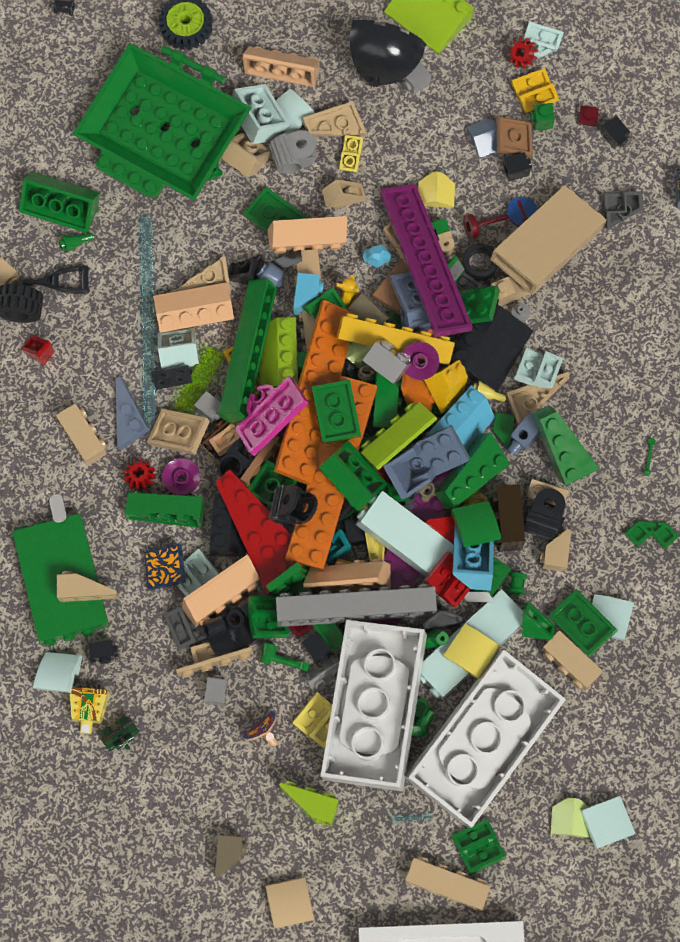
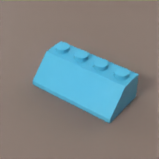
M471 385L426 436L452 425L464 448L467 450L474 443L477 436L482 434L495 419L487 398Z
M455 523L453 575L470 589L491 591L494 541L464 548L457 534L458 527Z

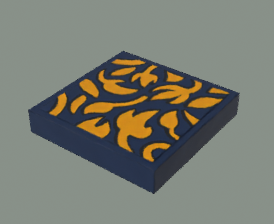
M177 544L144 552L148 590L186 583L182 545Z

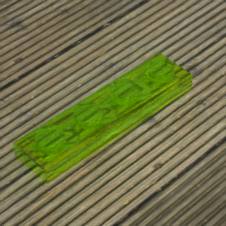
M207 346L199 364H197L191 375L193 383L186 384L172 411L193 415L195 403L206 392L224 359L223 353Z

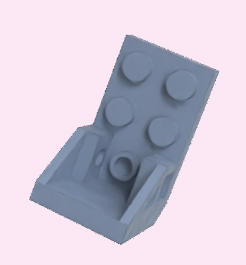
M410 272L390 275L391 285L401 305V326L414 329L413 333L430 329L429 320Z
M450 425L407 445L383 467L401 499H405L430 483L435 476L466 463L471 458L455 429Z

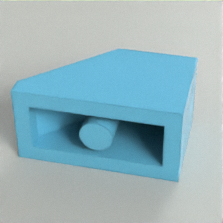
M298 273L293 306L294 315L304 311L302 308L318 298L319 293H323L324 282H321L320 275Z

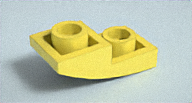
M345 135L339 170L358 172L364 140L362 137Z

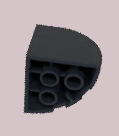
M353 20L350 30L352 60L358 73L370 86L378 87L379 85L396 83L407 77L417 67L426 46V42L412 32H409V34L400 31L401 27L386 23L383 26L374 24L375 21Z

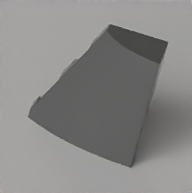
M642 191L603 194L607 229L643 210Z

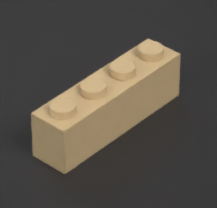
M421 856L418 859H413L405 883L473 909L483 910L490 890V886H487V881L476 878L474 881L467 878L468 874L461 871L456 873L448 871L449 867L439 863L437 866L429 864V859Z

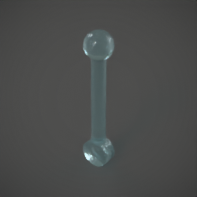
M426 813L421 816H392L390 821L394 824L398 821L425 819L430 821L432 815Z

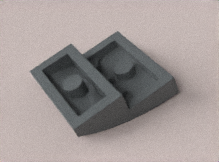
M181 606L164 614L178 650L185 649L207 639L203 626L198 625L195 627Z

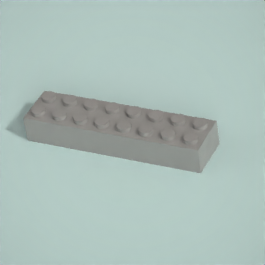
M423 584L418 585V588L411 589L410 586H399V589L391 590V587H381L379 591L363 588L359 589V592H351V590L346 589L340 590L339 593L331 594V591H321L319 595H311V592L299 593L300 596H292L290 593L280 594V597H276L277 627L346 623V620L362 622L432 617L437 612L435 587Z

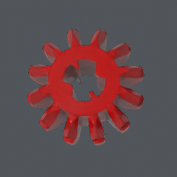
M519 37L518 41L513 40L514 46L508 47L512 50V52L507 54L509 57H512L510 63H515L517 68L522 66L525 69L527 64L533 65L532 59H538L537 56H534V53L539 51L538 49H533L536 43L531 42L530 38L524 39ZM522 49L525 50V52H523V53H525L524 56H521V54H522L521 50H522Z
M142 458L139 460V463H136V460L133 459V465L127 464L126 468L128 470L123 471L124 476H126L124 481L129 483L130 489L135 487L136 491H139L140 486H142L144 490H147L146 484L152 486L153 482L151 480L156 479V475L153 474L155 468L150 467L151 463L149 461L144 463ZM139 472H142L143 475H140V478H137L136 475H139Z

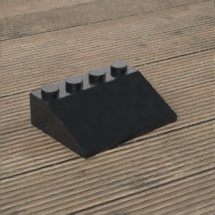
M496 304L492 321L473 323L472 331L464 332L452 352L450 364L460 360L469 379L475 382L481 381L495 390V392H498L532 335L533 330L502 306Z

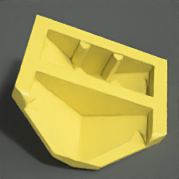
M432 172L419 181L418 191L424 206L454 208L455 183L444 173Z

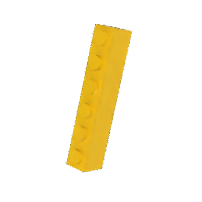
M349 313L346 316H341L337 339L370 347L376 341L386 339L394 345L393 349L397 352H403L406 347L414 342H426L436 349L439 355V363L450 364L454 342H450L449 337L440 336L437 339L431 337L432 333L424 331L416 334L413 333L414 329L403 326L402 330L395 329V324L384 322L383 325L376 324L377 320L365 318V321L358 320L357 315Z

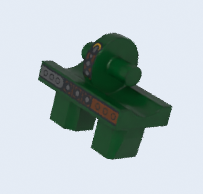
M122 716L117 720L119 728L112 731L110 726L101 730L103 737L101 740L109 752L115 748L119 750L123 746L129 750L130 746L128 743L134 740L133 736L139 733L133 721L129 720L126 716Z

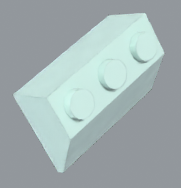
M266 84L234 89L231 97L252 107L241 125L252 144L268 142L289 127L290 123Z

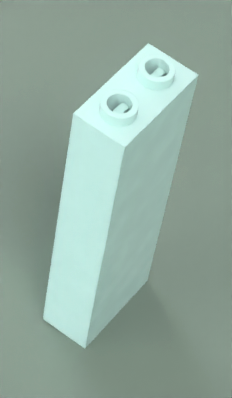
M383 491L379 492L369 501L367 509L363 508L357 516L359 520L356 525L425 577H427L446 551L454 555V545Z
M501 589L492 598L494 602H487L466 622L467 625L478 630L500 646L522 627L523 611ZM463 625L449 637L445 645L439 646L423 661L420 682L428 684L431 688L429 691L435 698L440 697L443 700L470 675L463 671L460 666L445 659L443 656Z

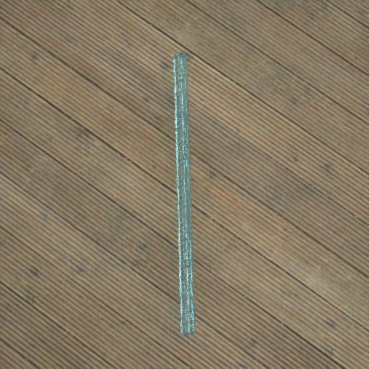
M143 217L141 219L144 418L150 429H152L155 425V384L151 373L155 371L152 218Z

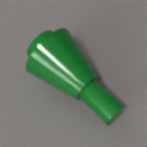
M92 233L82 236L61 235L59 245L61 250H65L68 253L84 242L94 240Z

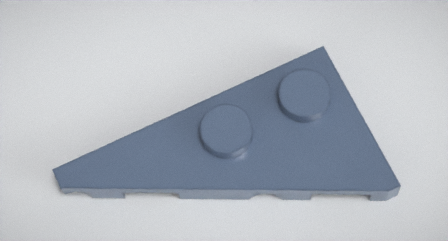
M119 376L116 378L117 447L123 450L151 429L124 379Z

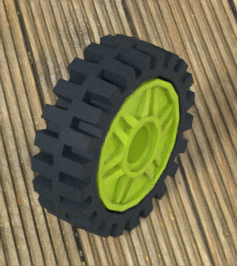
M170 0V4L166 3L164 5L165 9H161V14L159 15L160 31L164 40H167L170 46L173 44L174 48L180 47V50H185V47H187L188 50H191L192 46L198 48L199 44L203 45L205 43V39H209V34L212 33L213 21L209 7L207 8L205 2L202 3L201 0Z

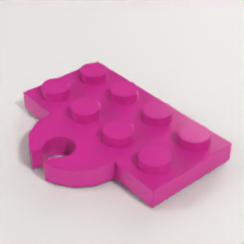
M290 376L276 388L267 384L257 387V390L262 393L260 400L252 393L249 396L246 408L248 416L235 429L250 454L254 456L309 403L294 379Z

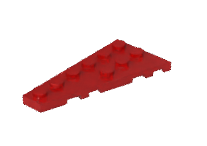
M229 469L215 483L262 585L268 594L270 591L266 585L296 563L286 560L292 534L283 525L270 520V511Z

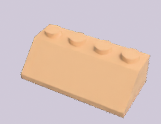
M249 46L243 54L245 74L311 87L316 85L320 63L314 57L306 58L294 53L286 54L278 50L270 51L258 46Z
M347 216L273 221L267 230L270 251H275L276 254L286 253V250H293L295 252L300 249L301 251H304V249H318V251H321L323 248L329 247L330 250L341 249L346 243Z
M227 282L154 296L160 333L234 319Z
M248 555L244 556L183 598L182 610L195 627L198 625L203 626V622L210 620L212 615L215 613L217 615L221 614L227 609L226 606L231 602L233 604L237 603L242 599V595L245 592L251 593L258 587L257 584L260 578Z
M377 558L367 563L364 560H355L353 564L335 562V565L331 566L325 563L324 570L310 567L303 583V588L319 593L321 591L339 592L346 589L353 591L363 588L378 589L381 587H391L390 564L385 562L384 559Z

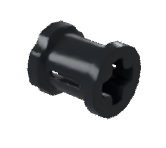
M74 0L54 1V14L66 13L69 16H73L75 10Z

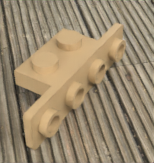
M209 642L190 647L195 664L176 669L178 677L187 678L194 675L193 672L199 670L207 672L212 670L213 666L219 664L220 666H227L232 663V660L239 659V661L249 659L250 655L254 654L253 649L249 647L217 657Z

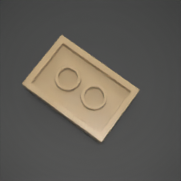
M161 409L147 443L151 446L195 455L210 421L206 417Z

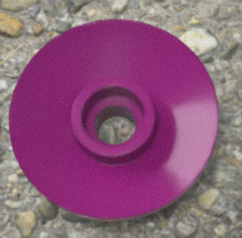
M414 342L403 351L410 357L409 361L412 362L405 372L409 377L416 380H425L432 377L438 370L439 355L432 345L426 342ZM423 357L425 362L420 363L418 358Z
M174 459L165 466L162 472V481L170 493L174 495H187L198 487L200 471L197 465L189 459ZM184 476L185 480L181 482L178 478Z

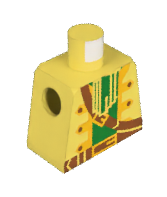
M72 688L70 693L71 717L74 722L81 723V734H92L93 723L102 724L110 694L108 690Z

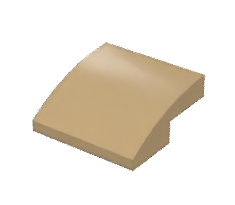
M305 877L266 885L274 929L314 920Z

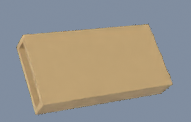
M564 185L494 249L490 260L533 295L603 229L606 219L601 213L589 206L586 201L578 197L573 190Z

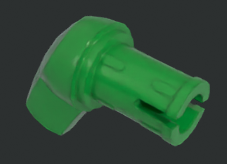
M437 627L426 632L425 650L445 645L449 640L448 634Z
M429 707L425 708L418 722L415 721L413 724L412 737H424L429 733L428 727L437 714Z

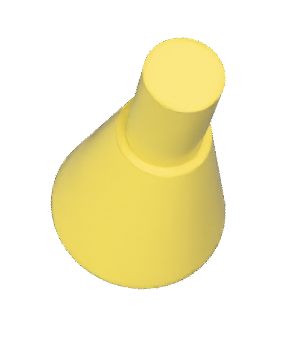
M478 381L473 384V387L487 399L505 402L506 395L495 392V390L483 382Z

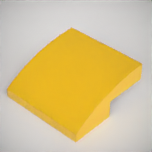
M545 68L511 81V85L525 113L533 111L536 104L559 101L553 83L551 84Z

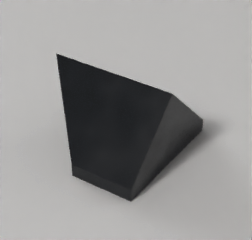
M263 254L241 262L238 261L236 264L231 262L228 271L229 281L248 285L250 280H256V272L260 267Z

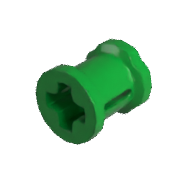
M511 572L510 577L512 579L508 593L519 596L525 595L524 584L528 575Z

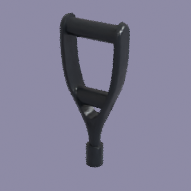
M88 266L63 268L40 279H23V285H42L67 294H87L90 292L88 273L90 268ZM81 271V288L59 287V275Z

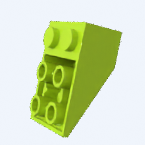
M285 781L284 784L280 782L281 791L310 820L333 827L339 806V800L335 798L336 795L327 792L321 795L316 792V789L305 786L304 789L297 787L296 783Z

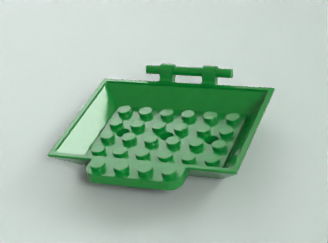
M129 43L72 135L102 151L96 161V166L102 173L147 198L154 199L158 197L164 187L167 186L195 201L252 107L214 88V80L224 84L226 77L218 74L215 69L207 65L203 66L193 61L177 49L173 50L165 45L162 47L161 52L171 57V64ZM185 64L200 72L202 79L199 80L182 71L183 65ZM133 108H140V112L137 115L131 114ZM170 124V128L167 131L161 130L162 125ZM194 140H200L201 143L198 147L194 148L191 146Z

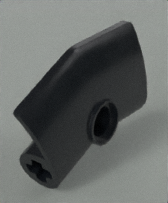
M249 595L229 613L203 622L204 633L217 657L245 648L257 639L252 638L249 624ZM229 617L234 618L237 624H232Z

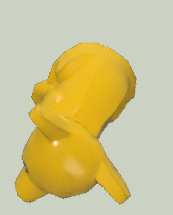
M354 275L344 279L342 284L336 283V286L343 290L342 295L339 297L347 308L356 300V293L360 291L357 289Z

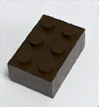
M520 484L497 486L496 491L493 492V497H491L492 509H496L494 515L500 530L501 540H496L495 546H499V552L523 550L525 531Z

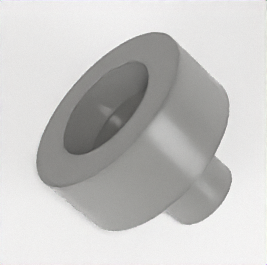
M517 303L512 307L511 314L521 322H525L529 318L530 309L524 303Z

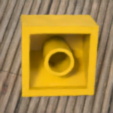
M460 360L440 368L432 377L424 380L441 413L451 408L464 394L468 376Z

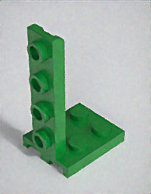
M298 562L266 585L271 593L278 596L288 592L292 596H300L299 593L311 592V595H315L313 591L303 588V583L309 569ZM336 623L313 625L330 647L332 653L342 647L344 634Z

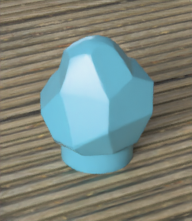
M377 244L370 249L364 250L363 260L365 263L379 268L391 260V254L383 245Z

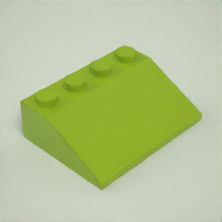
M392 0L384 13L408 32H412L420 37L430 49L439 55L473 18L474 7L465 0Z

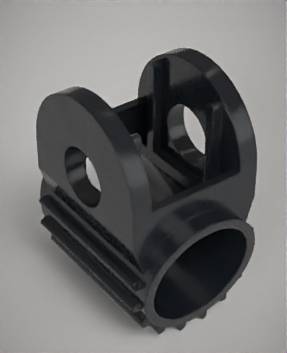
M241 438L218 461L217 472L220 474V478L226 473L229 465L240 463L241 468L237 475L240 479L257 456V454L255 456L252 455L248 460L241 454L246 448Z
M280 485L275 489L269 518L272 522L288 527H295L296 524H305L312 519L318 505L317 497L312 493L302 491L300 487L295 485ZM308 504V509L304 513V508Z
M548 488L536 495L533 506H528L524 526L525 532L550 541L555 539L566 518L562 516L565 509V499L559 491ZM547 499H552L555 502V505L545 503L544 501ZM545 505H550L552 509L546 508Z

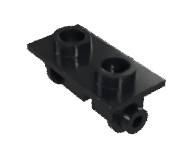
M188 365L151 372L156 390L193 383L191 378L193 374L192 368L188 367Z

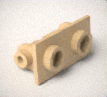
M532 479L526 497L535 499L540 491L550 488L559 491L566 501L569 490ZM547 499L544 501L545 503L555 505V502L552 499Z

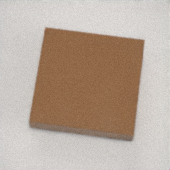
M498 117L496 119L497 153L517 155L525 152L526 157L531 158L533 156L531 122Z

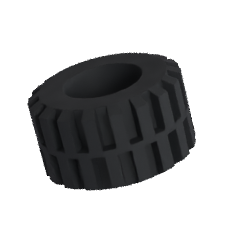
M0 285V317L18 323L36 322L41 318L44 295L39 290L27 285Z

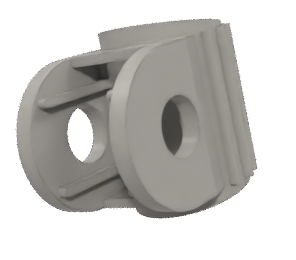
M299 130L292 133H283L270 141L269 148L277 171L280 173H296L302 168L313 164L316 159V140L308 131Z

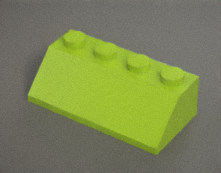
M279 317L270 321L259 367L260 386L267 384L276 388L288 376L293 378L298 385L296 317Z
M420 402L416 404L410 403L404 409L406 412L401 417L399 415L395 416L390 421L391 425L387 429L383 427L375 434L376 438L372 442L367 440L360 446L362 449L360 451L361 455L375 470H379L437 420L435 415Z

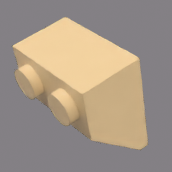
M243 132L234 136L221 159L227 165L239 170L243 176L251 177L258 173L272 154L270 148L265 144H252L247 134Z

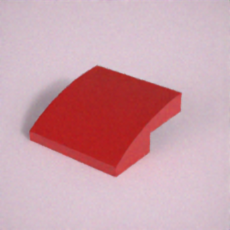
M448 551L445 552L423 580L430 587H435V593L454 608L459 605L470 590L468 586L453 575V554Z

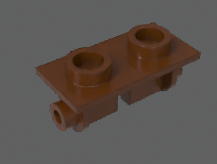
M223 418L214 425L215 429L211 433L209 431L204 433L200 442L202 445H205L204 448L209 453H213L215 450L209 440L229 426L228 422Z

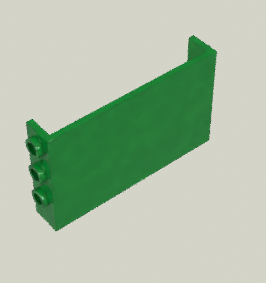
M80 513L68 516L62 522H55L54 520L49 522L39 521L34 526H20L16 531H12L38 641L41 645H45V647L53 646L56 644V641L63 639L64 641H71L75 639V636L81 634L83 636H90L96 630L110 627L103 600L60 602L57 598V575L62 574L64 571H72L74 574H79L99 583L83 518Z

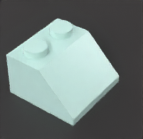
M195 327L158 333V353L161 369L184 365L191 367L199 364Z

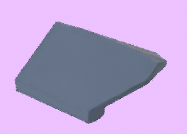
M488 118L466 126L480 159L497 153L496 121Z

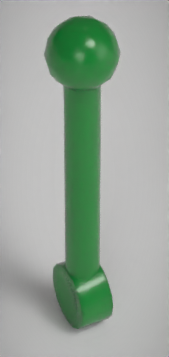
M654 438L648 439L646 469L643 471L645 476L651 474L649 469L653 445L656 442Z

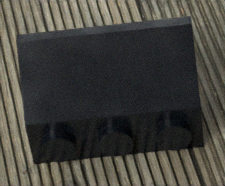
M214 493L209 546L210 554L233 557L249 556L221 494Z

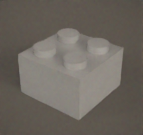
M386 339L376 341L362 361L394 384L400 380L411 365L410 357L402 351L397 352L394 350V345Z

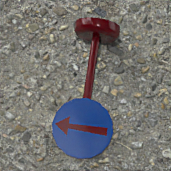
M518 197L511 200L508 204L507 215L478 222L473 214H465L463 218L464 229L468 238L472 240L479 236L480 226L509 219L516 226H521L538 210V207L532 200Z

